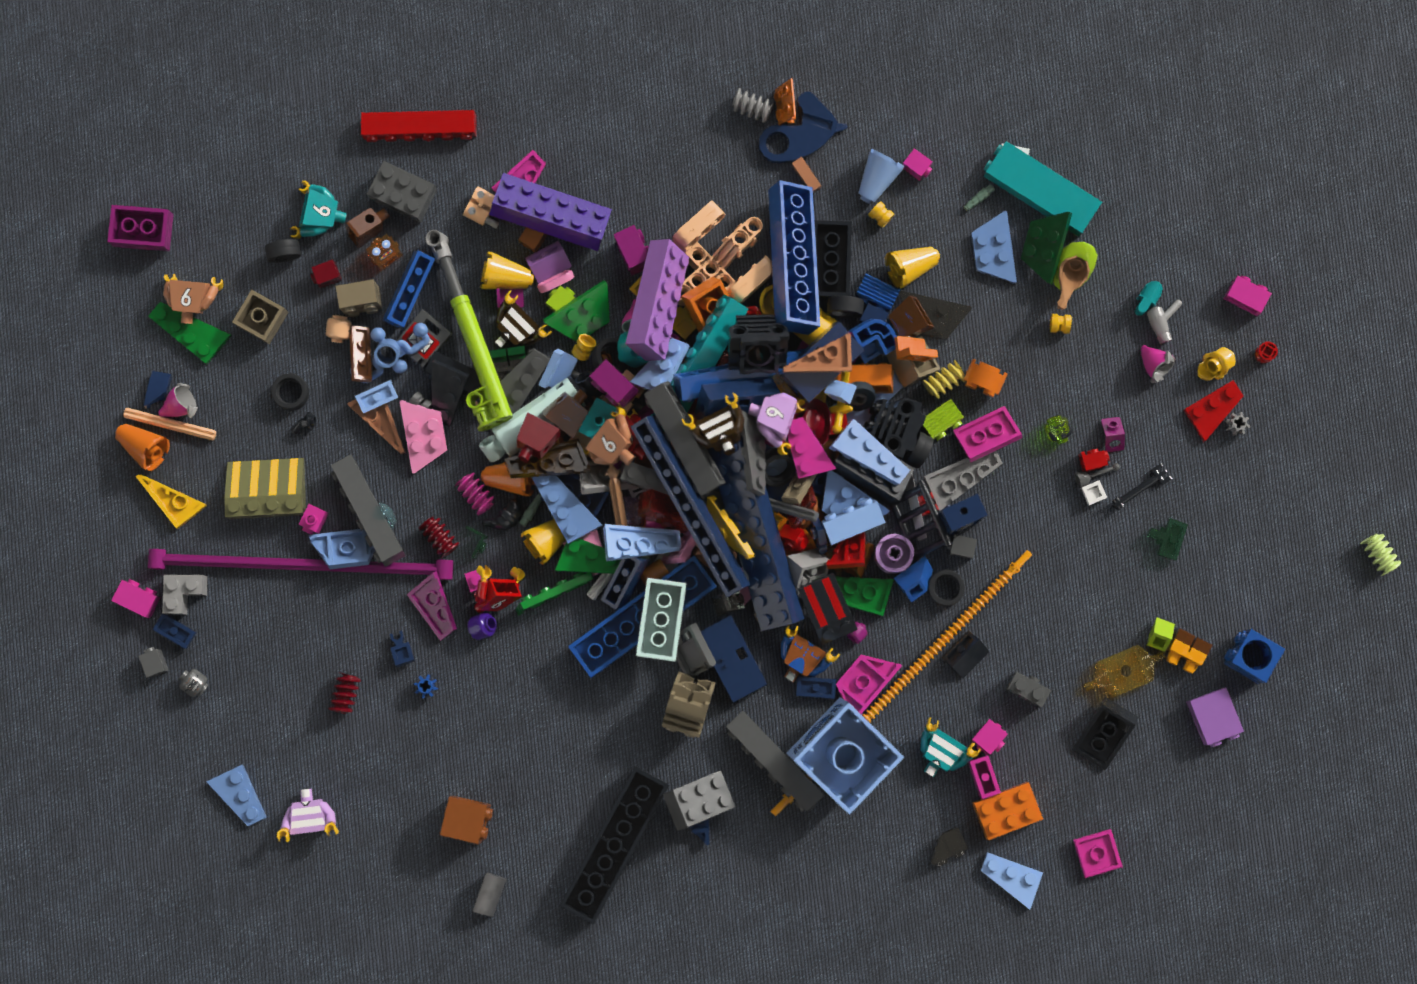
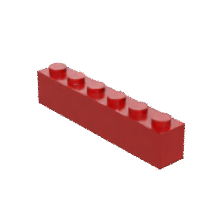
M474 110L361 113V136L367 142H377L378 139H385L388 142H394L396 139L415 141L416 138H423L425 141H432L434 138L453 140V138L458 137L462 140H470L472 137H476V113Z

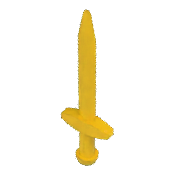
M842 372L841 381L848 383L850 372ZM837 401V405L830 407L829 410L831 414H835L832 432L840 434L843 431V414L853 411V407Z

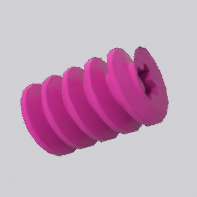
M473 472L459 480L455 486L459 485L457 489L459 492L464 491L462 494L464 498L469 497L467 500L468 504L474 503L472 509H478L476 514L479 516L494 505V503L492 504L494 496L487 497L490 491H482L485 485H477L480 479L473 480L472 478L475 475Z

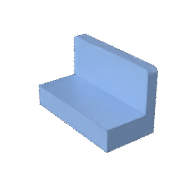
M560 349L555 350L538 385L543 388L548 386L552 388L571 376L578 359Z
M390 379L355 397L362 412L366 413L398 398V395Z

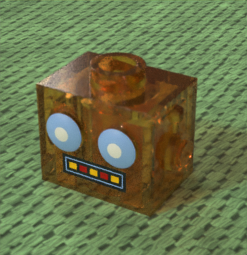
M388 234L374 239L371 242V246L366 249L367 255L371 258L370 261L373 265H378L381 271L403 256L398 249L399 244L393 241L392 237H389Z

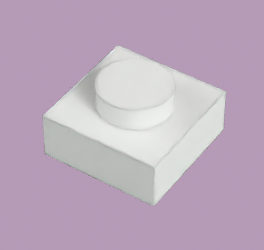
M1100 480L1081 488L1088 506L1107 498Z

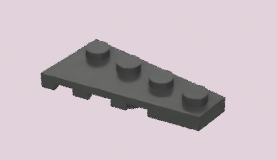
M741 410L745 419L740 436H743L744 447H741V451L747 463L744 465L747 491L757 496L765 495L766 486L765 437L757 428V418Z

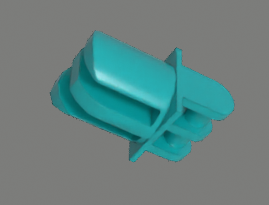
M1151 281L1144 286L1136 298L1140 301L1135 309L1136 315L1142 316L1149 307L1153 308L1156 306L1163 290L1160 282Z

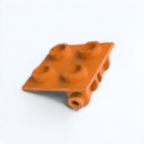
M793 78L775 89L774 100L777 105L776 119L778 120V125H782L785 122L788 125H792L796 120Z

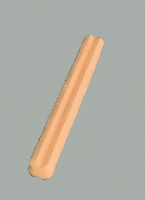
M130 408L124 410L123 417L212 441L216 437V431Z

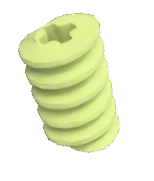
M1376 533L1360 544H1367L1364 551H1372L1368 557L1376 558L1372 564H1380L1376 570H1383L1384 573L1381 575L1383 576L1396 569L1401 564V561H1394L1397 557L1396 554L1390 555L1393 550L1392 547L1385 548L1389 544L1388 541H1381L1385 535H1377Z

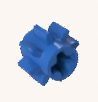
M427 675L426 679L419 676L420 682L414 683L415 686H418V690L415 693H423L422 698H425L426 694L434 697L432 692L439 689L434 685L437 679L431 681L430 675ZM428 681V685H431V688L424 692L425 688H422V684H426Z

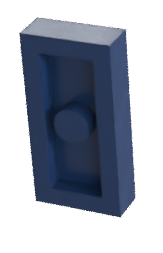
M163 613L152 629L185 649L189 647L197 633Z
M797 677L796 696L835 699L836 679Z

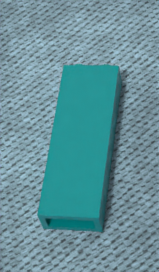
M1006 141L1003 146L999 145L994 152L996 155L993 161L989 160L984 167L986 171L984 177L1046 217L1063 212H1071L1072 217L1068 231L1080 237L1102 204V201Z

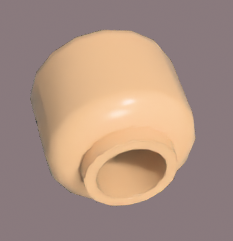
M332 315V318L327 320L326 336L332 338L331 342L343 343V340L350 338L351 321L347 320L348 317Z

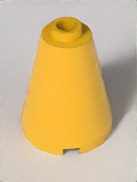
M933 247L891 251L885 256V265H889L890 272H887L895 287L904 288L939 263L940 254Z
M487 252L486 256L490 258L484 262L481 282H484V284L480 286L481 289H527L528 285L532 286L534 274H531L530 269L493 252Z
M554 519L521 533V537L525 536L526 538L523 541L525 546L535 559L539 557L542 560L539 562L542 565L566 541Z

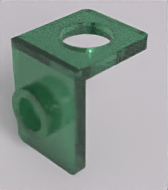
M466 525L465 528L481 536L471 556L476 560L478 554H482L487 546V543H485L487 536Z

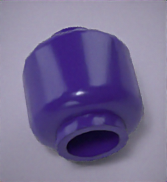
M489 613L474 615L468 621V632L476 640L491 637L496 631V620Z

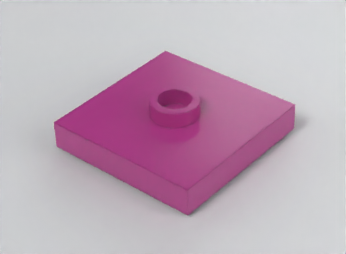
M1111 829L1073 840L1084 878L1123 867Z

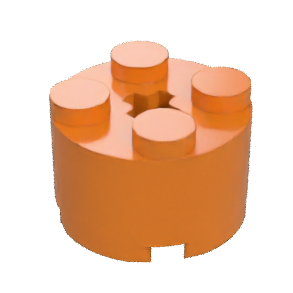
M972 359L964 377L965 386L976 390L977 387L983 389V394L992 398L994 395H999L1008 374L1004 372L1001 375L999 374L1000 369L981 361L979 365L975 364L976 360Z

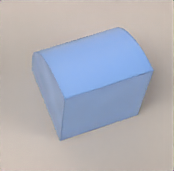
M833 380L828 384L824 393L833 400L850 404L857 386Z

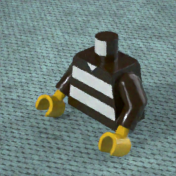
M511 290L508 291L500 308L497 310L496 328L501 334L494 342L500 348H503L509 341L514 346H530L550 335L552 331L548 333L544 331V327L547 324L539 327L515 303L518 295L515 298H511L509 295Z
M733 393L735 397L734 402L729 401L728 395L725 397L726 403L730 404L732 408L728 405L696 421L697 425L693 423L694 418L690 414H688L692 419L690 424H686L682 418L683 424L689 426V431L697 443L706 448H713L716 452L723 450L725 455H731L736 451L733 444L741 440L740 433L743 431L745 419L740 406L736 403L738 396Z

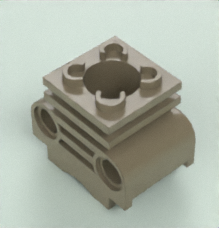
M678 671L662 727L671 732L679 731L685 733L686 736L691 738L700 737L716 682L698 680L697 684L693 683L695 678Z

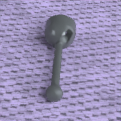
M1115 463L1112 467L1092 474L1084 471L1074 474L1076 484L1079 488L1089 484L1092 477L1112 470L1118 471L1120 465Z

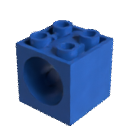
M1252 629L1244 630L1242 633L1238 632L1233 642H1235V645L1226 652L1224 665L1257 684L1266 683L1285 648ZM1255 643L1262 650L1263 660L1260 666L1249 668L1243 661L1242 650L1245 645Z

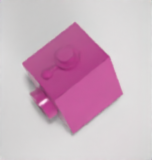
M989 719L971 742L975 743L977 750L981 749L980 751H983L985 755L990 756L994 750L999 752L1004 746L1003 740L1008 734L1002 730L1000 724L994 723Z

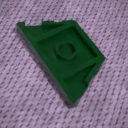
M1063 212L1031 221L1022 251L1021 259L1043 280L1052 285L1071 221V212Z

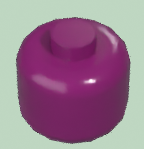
M855 622L858 630L847 634V637L852 642L859 644L867 636V630L863 623Z

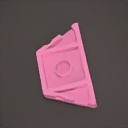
M401 400L400 407L412 473H416L447 451L442 416L440 411L427 409L424 406L414 405Z

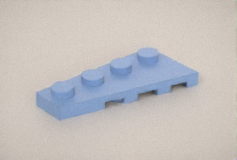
M605 524L603 528L606 561L675 552L681 548L679 530Z

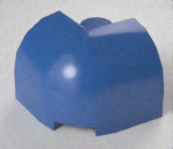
M880 319L866 320L848 331L864 349L859 355L864 364L880 354L887 355L896 349L895 337L897 335L889 323Z

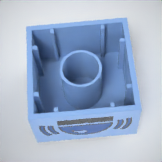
M841 697L786 753L849 815L904 758L849 702Z

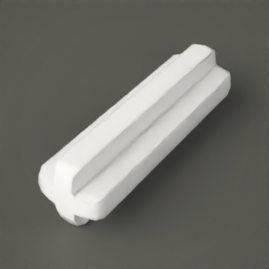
M602 573L587 592V596L592 600H596L614 574Z

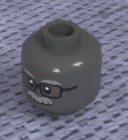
M191 669L189 672L185 670L179 677L181 681L179 688L190 697H200L209 685L207 684V677L196 669Z

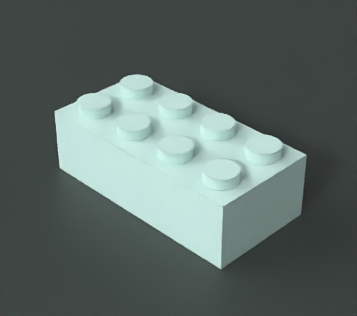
M647 578L637 657L676 662L686 583Z

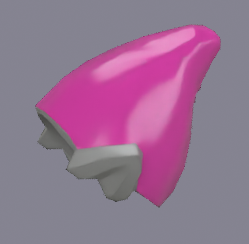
M1146 345L1141 347L1143 365L1151 377L1150 382L1158 383L1164 379L1162 377L1174 366L1175 358L1169 351L1165 352Z
M177 383V386L168 393L163 407L158 412L159 416L179 417L188 415L189 418L193 417L198 407H196V400L189 390L190 386Z

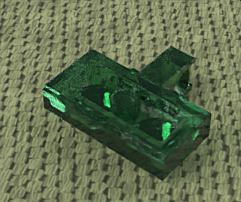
M1169 518L1166 528L1161 527L1160 530L1149 529L1147 536L1157 539L1156 544L1160 545L1157 555L1177 561L1188 524Z

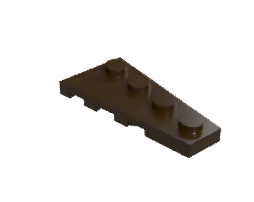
M579 438L553 445L541 459L533 455L528 462L520 460L518 455L505 459V465L510 478L591 473L590 465Z

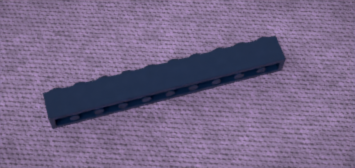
M655 415L645 417L632 425L631 429L726 597L749 586V581L701 496L694 490L692 480L684 472L683 464L675 456L674 448L666 440L665 432L656 422Z

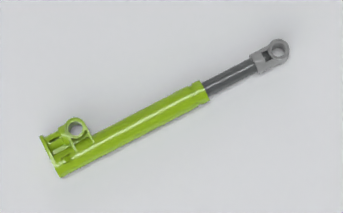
M431 230L426 235V243L431 246L435 260L442 269L452 296L451 306L481 384V388L468 394L466 404L471 408L473 415L478 420V431H486L512 419L513 415L473 307L470 304V299L468 295H464L451 261L452 254L448 246L449 239L445 234L437 230ZM439 237V241L435 244L436 238ZM477 398H480L479 404L476 405Z

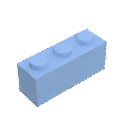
M871 498L861 501V505L857 507L851 505L842 509L843 512L840 514L831 513L824 517L825 520H822L821 523L825 528L830 544L833 545L886 523L878 502L875 499L871 500Z

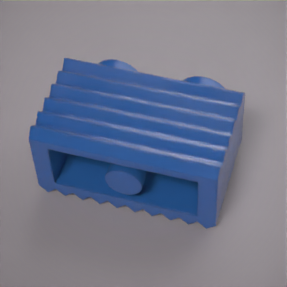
M865 274L855 297L862 299L864 305L869 303L890 313L900 289Z

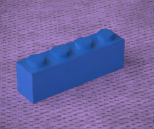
M419 250L413 252L382 321L397 328L405 326L435 258Z

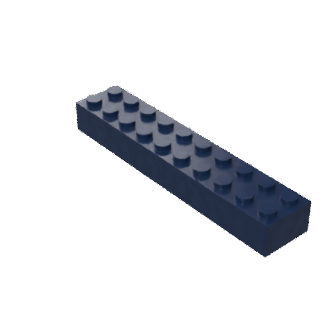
M740 436L741 440L733 444L736 451L731 455H725L723 450L716 452L713 448H707L726 482L719 487L725 511L740 531V534H738L740 540L743 543L747 542L754 553V557L747 559L740 553L738 555L743 572L750 583L748 589L760 629L765 631L793 624L805 618L766 486L765 495L757 496L747 491L744 465L747 463L741 451V447H744L743 436Z

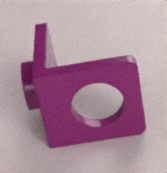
M497 288L498 308H500L505 295L510 290V297L515 298L518 295L515 303L519 307H524L523 289Z
M1120 417L1101 419L1105 434V451L1124 450L1125 432ZM1112 441H1120V444L1118 446H1110V443Z

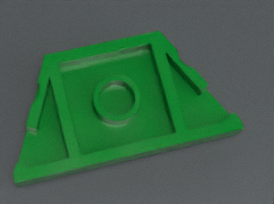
M603 280L544 318V323L576 342L581 334L591 335L610 322L607 282Z

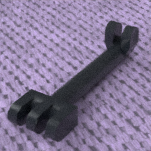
M1160 463L1151 469L1153 476L1119 498L1118 496L1112 500V505L1116 510H1120L1125 506V503L1156 482H1159L1162 486L1173 477L1169 475L1164 479L1163 475L1169 471L1165 469L1160 473L1158 469L1164 466L1163 463Z

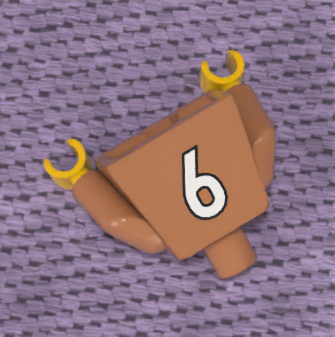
M165 274L164 279L166 283L163 296L168 306L172 308V311L182 312L181 323L192 324L193 313H203L208 309L218 291L223 288V280L221 279L220 283L215 284L216 278L213 277L211 279L212 286H210V283L179 281L175 274L169 279L168 275Z
M619 406L617 407L618 413L614 411L611 413L615 419H607L585 447L587 450H584V453L589 455L596 464L610 465L619 462L621 459L626 465H629L635 458L628 451L633 441L631 440V433L625 419L626 411Z

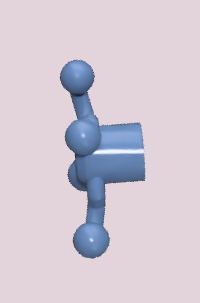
M424 323L414 325V335L422 338V340L412 347L405 340L385 339L386 333L380 327H376L371 331L370 336L372 340L379 342L372 359V364L376 369L372 372V381L383 374L384 368L392 367L399 374L407 370L406 361L399 358L406 353L409 355L415 354L429 344L428 328ZM381 347H391L396 355L392 358L384 357L381 353Z

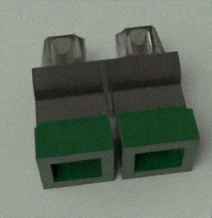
M525 346L507 348V351L506 349L489 351L500 381L526 356Z

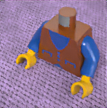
M790 624L787 625L786 633L781 642V657L784 660L783 663L790 667L784 676L789 681L794 683L799 674L805 677L808 675L814 677L824 672L840 656V654L836 657L831 655L833 648L826 653L796 634L798 626L795 630H790Z

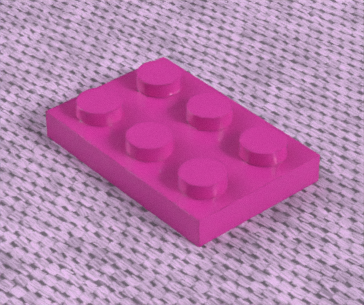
M1005 406L953 430L956 439L970 462L1022 439V433Z

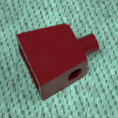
M527 413L516 440L517 447L522 449L518 454V458L524 462H528L532 455L541 459L560 438V429Z

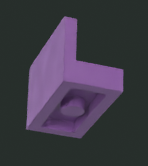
M559 241L525 258L538 283L571 268V263Z

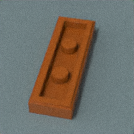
M351 325L349 335L352 381L370 383L372 381L369 327Z

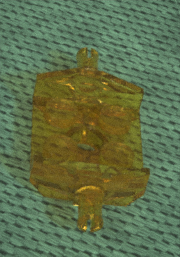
M1135 645L1097 661L1095 679L1083 685L1087 687L1085 688L1086 692L1100 687L1111 698L1154 681V664L1166 659V656H1161L1164 654L1163 651L1155 655H1149L1142 647ZM1124 665L1131 669L1128 677L1121 674V668Z

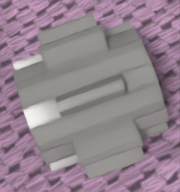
M1242 412L1238 416L1234 413L1230 414L1231 418L1225 421L1229 426L1226 431L1231 430L1233 436L1237 433L1243 435L1245 434L1244 430L1250 428V425L1247 424L1249 417H1243ZM1237 420L1239 421L1238 424L1241 425V426L1238 427V428H1237V424L1234 423V422L1237 421Z

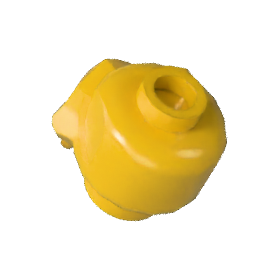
M1221 347L1211 353H1205L1202 358L1203 362L1198 365L1197 375L1200 379L1211 381L1213 378L1216 380L1223 379L1228 370L1235 366L1234 353L1225 347Z

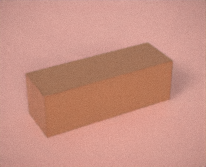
M802 157L792 163L793 169L805 186L813 187V193L821 189V184Z

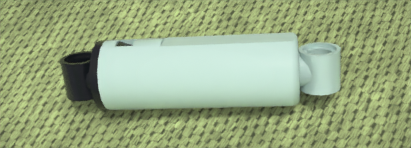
M590 371L583 372L577 376L575 381L571 376L567 377L512 414V419L492 428L494 435L486 437L479 444L490 462H495L503 457L505 451L509 456H513L522 450L517 447L516 440L527 413L556 427L542 412L562 393L566 392L573 397L581 389L588 395V398L597 394L599 390L591 383L593 381L590 377L592 373ZM587 399L582 404L584 407L589 405Z

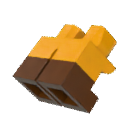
M1178 628L1175 630L1172 642L1167 648L1169 653L1166 661L1177 665L1180 658L1187 660L1183 670L1193 674L1197 667L1203 664L1213 645Z

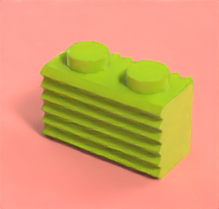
M952 399L929 413L921 427L928 436L939 441L947 435L945 432L948 429L952 428V430H955L962 425L961 420H963L964 416Z

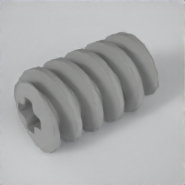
M739 88L732 106H734V112L741 108V115L748 111L749 118L755 114V120H758L762 116V123H765L769 118L773 103L770 106L769 99L762 103V96L755 100L754 93L749 98L748 91L741 95V88Z

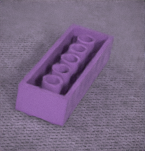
M670 239L650 241L626 339V345L645 361L665 360L681 297V290L685 280L686 268L689 263V256Z

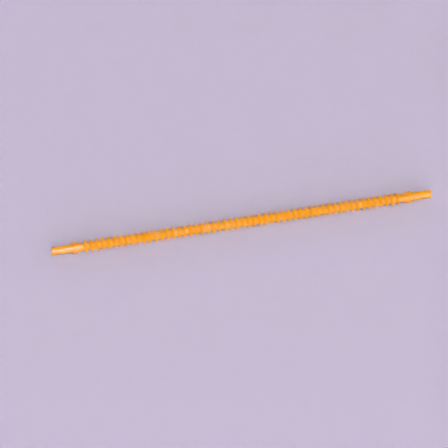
M1026 550L1015 563L1012 562L1008 570L1003 571V575H999V579H995L996 582L991 583L992 586L987 587L988 590L983 591V595H979L980 599L976 598V603L972 602V607L968 606V611L964 610L965 614H960L961 618H957V622H953V626H949V630H945V634H941V638H937V642H933V646H929V650H925V654H921V658H917L918 661L913 662L914 666H909L910 670H905L906 674H902V678H898V682H894V686H890V690H886V694H882V698H878V702H874L875 705L870 706L871 709L866 710L867 713L862 714V716L871 723V719H875V715H879V711H883V707H887L886 704L891 703L890 700L895 699L894 696L899 695V691H903L902 687H907L906 683H911L910 679H914V675H918V671H922V667H926V663H930V659H934L933 656L938 655L937 652L942 651L941 648L946 647V643H950L949 639H954L953 635H958L957 631H961V627H965V623H969L968 620L973 619L972 616L977 615L976 612L981 611L980 608H984V604H988V600H992V596H996V592H1000L1001 587L1004 588V583L1008 584V579L1012 580V576L1020 571L1019 568L1032 554ZM808 774L805 775L810 781L812 780ZM784 794V798L770 812L776 817L789 803L792 804L794 802L792 795L788 798Z

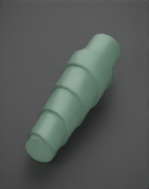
M991 184L986 188L983 187L964 206L965 210L969 211L978 203L988 198L995 188Z
M540 494L534 498L527 510L521 515L520 525L526 527L528 522H531L541 503Z

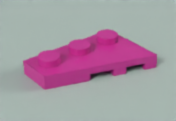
M532 150L507 174L536 183L546 163ZM500 180L492 187V190L495 193L497 191Z

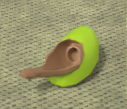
M1072 242L1062 250L1054 278V285L1061 291L1060 299L1057 302L1058 309L1063 310L1067 308V302L1073 291L1079 289L1089 279L1095 268L1098 255L1095 248L1086 242Z

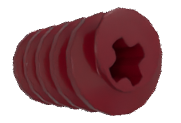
M431 517L422 523L418 529L420 531L425 530L423 536H429L427 541L429 543L434 542L432 548H439L436 553L438 555L443 554L441 557L443 559L457 548L459 542L452 543L455 537L447 536L450 530L443 531L446 525L438 524L441 520L440 517L436 519Z
M339 672L343 675L342 677H336L340 684L334 685L339 691L332 692L336 699L330 700L334 707H329L328 710L346 714L353 712L349 705L355 704L351 698L357 697L353 690L359 689L355 683L361 682V679Z

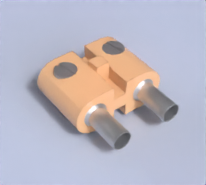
M477 187L463 216L482 226L486 223L497 229L499 223L488 217L495 195Z

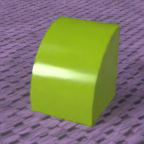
M1156 617L1148 637L1147 646L1165 652L1172 640L1175 624Z

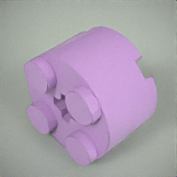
M889 534L883 537L876 545L874 551V559L877 566L889 574L903 572L911 565L914 558L912 543L909 539L899 534ZM892 549L894 552L898 551L897 559L890 557L889 554Z

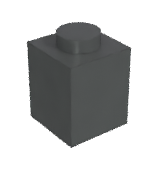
M953 535L952 539H950L952 545L947 547V550H950L949 555L972 560L977 539Z
M151 647L144 650V654L139 655L146 678H153L169 671L161 649Z

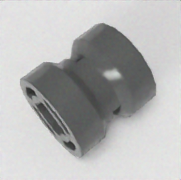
M419 391L408 402L424 406L427 409L432 408V401L423 398V394Z

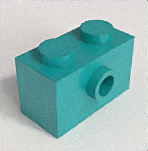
M596 398L579 432L592 439L607 419H615L611 413L613 411L617 413L618 409Z

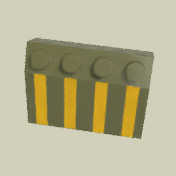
M304 458L227 462L224 497L225 517L228 519L303 515L306 510Z

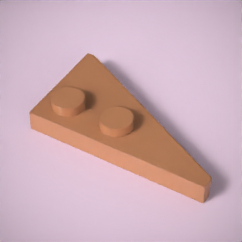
M851 333L783 367V373L851 372Z
M357 400L348 402V406L400 454L406 453L388 403L363 413Z

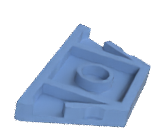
M1004 211L971 233L975 268L977 272L989 274L992 277L1001 278L1016 284L1007 211Z
M827 471L821 510L826 514H840L843 512L842 509L851 505L857 507L861 505V501L871 498L834 471ZM878 502L882 515L884 516L889 513L890 510Z
M361 529L309 535L311 544L329 569L369 565L375 552L374 546L370 547L365 539V536H367L365 529L362 531Z

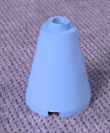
M871 149L858 192L861 195L860 199L868 204L871 201L876 202L905 166Z

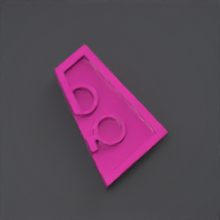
M804 418L794 419L787 438L791 445L790 450L798 479L836 469Z

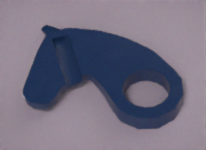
M804 92L798 98L799 106L803 112L802 125H773L765 129L760 136L759 150L763 158L771 163L794 162L800 157L805 158L816 152L827 143L835 132L845 130L848 126L847 124L838 123L833 114L813 93ZM774 134L785 136L789 142L787 151L779 155L771 153L766 147L768 138Z

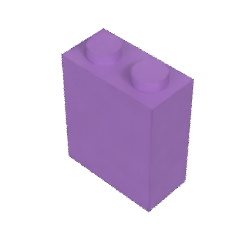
M1226 687L1187 701L1203 745L1215 747L1222 744L1221 740L1228 738L1229 741L1240 737L1239 733L1244 732Z

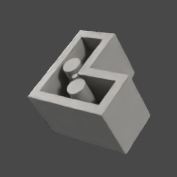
M817 548L787 556L798 598H801L798 591L799 587L811 583L812 580L827 576L828 568L826 563L830 559L824 554H819Z
M164 575L163 614L187 615L188 596H207V576Z

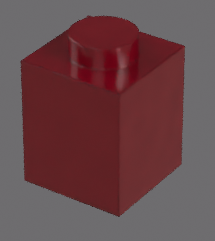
M333 259L311 267L313 273L310 275L313 283L318 284L320 288L342 281L338 267Z

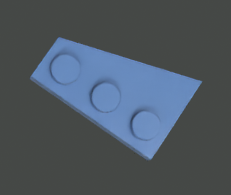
M240 765L206 781L247 826L267 818L244 765Z

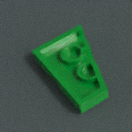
M579 538L570 544L566 542L555 571L614 574L621 559L606 561L605 548Z

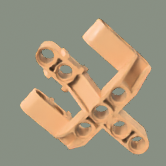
M710 201L674 234L672 239L689 256L688 264L695 270L684 281L681 292L687 293L696 286L692 283L693 280H699L703 283L709 278L714 277L725 281L728 284L725 289L729 297L742 304L773 276L772 261L765 255L757 264L754 263L743 277L740 276L737 282L725 270L736 257L740 259L743 256L742 252L749 246L752 248L757 243V238L761 233L763 224L757 217H751L743 224L740 223L732 234L721 240L723 244L711 256L698 241L712 230L726 214L713 201ZM754 225L758 230L751 231L748 226ZM735 238H742L744 243H737ZM698 254L702 257V259L695 260L693 258V255ZM713 268L715 273L709 274L706 269ZM680 297L678 305L685 306L682 298Z

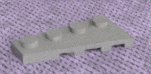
M996 450L973 462L966 458L924 476L927 486L933 494L935 504L939 508L938 511L940 512L1002 465V462Z

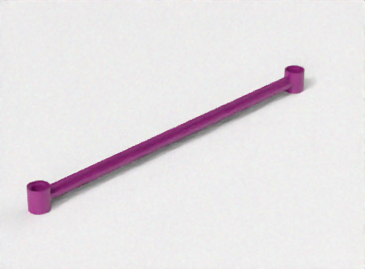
M149 549L147 566L148 569H165V565L412 575H431L437 571L439 580H452L453 560H436V564L394 562L386 567L382 562L370 561L369 565L329 569L324 560L166 554L164 549Z

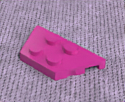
M860 655L836 683L841 698L849 702L862 714L902 665Z

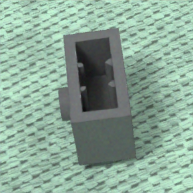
M1019 672L1013 673L1005 688L1038 708L1043 707L1051 692L1050 689L1039 684V679L1031 675L1026 677Z

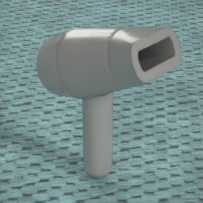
M1176 300L1165 312L1162 307H1153L1147 312L1149 323L1160 344L1172 340L1167 320L1181 307L1182 302L1180 300Z

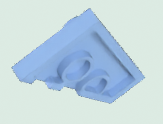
M671 338L665 360L649 361L630 382L647 391L663 382L669 381L671 384L674 378L673 374H676L690 346L685 342Z
M987 852L980 871L1030 910L1043 873Z

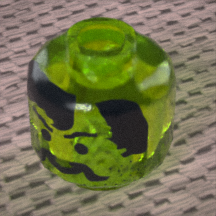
M1056 415L1046 420L1047 423L1044 425V429L1049 441L1062 444L1069 440L1068 437L1072 434V429L1066 417Z

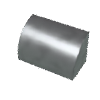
M489 872L486 873L473 912L494 916L506 878Z

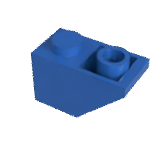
M924 556L894 577V580L902 593L910 602H913L927 592L933 569Z

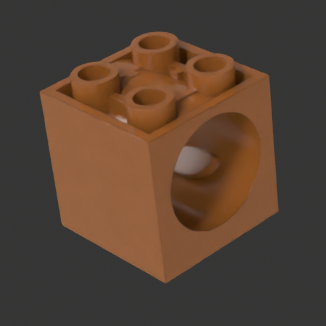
M449 796L440 835L476 844L482 843V841L487 839L489 828H486L487 821H491L493 809H490L491 804L458 796Z

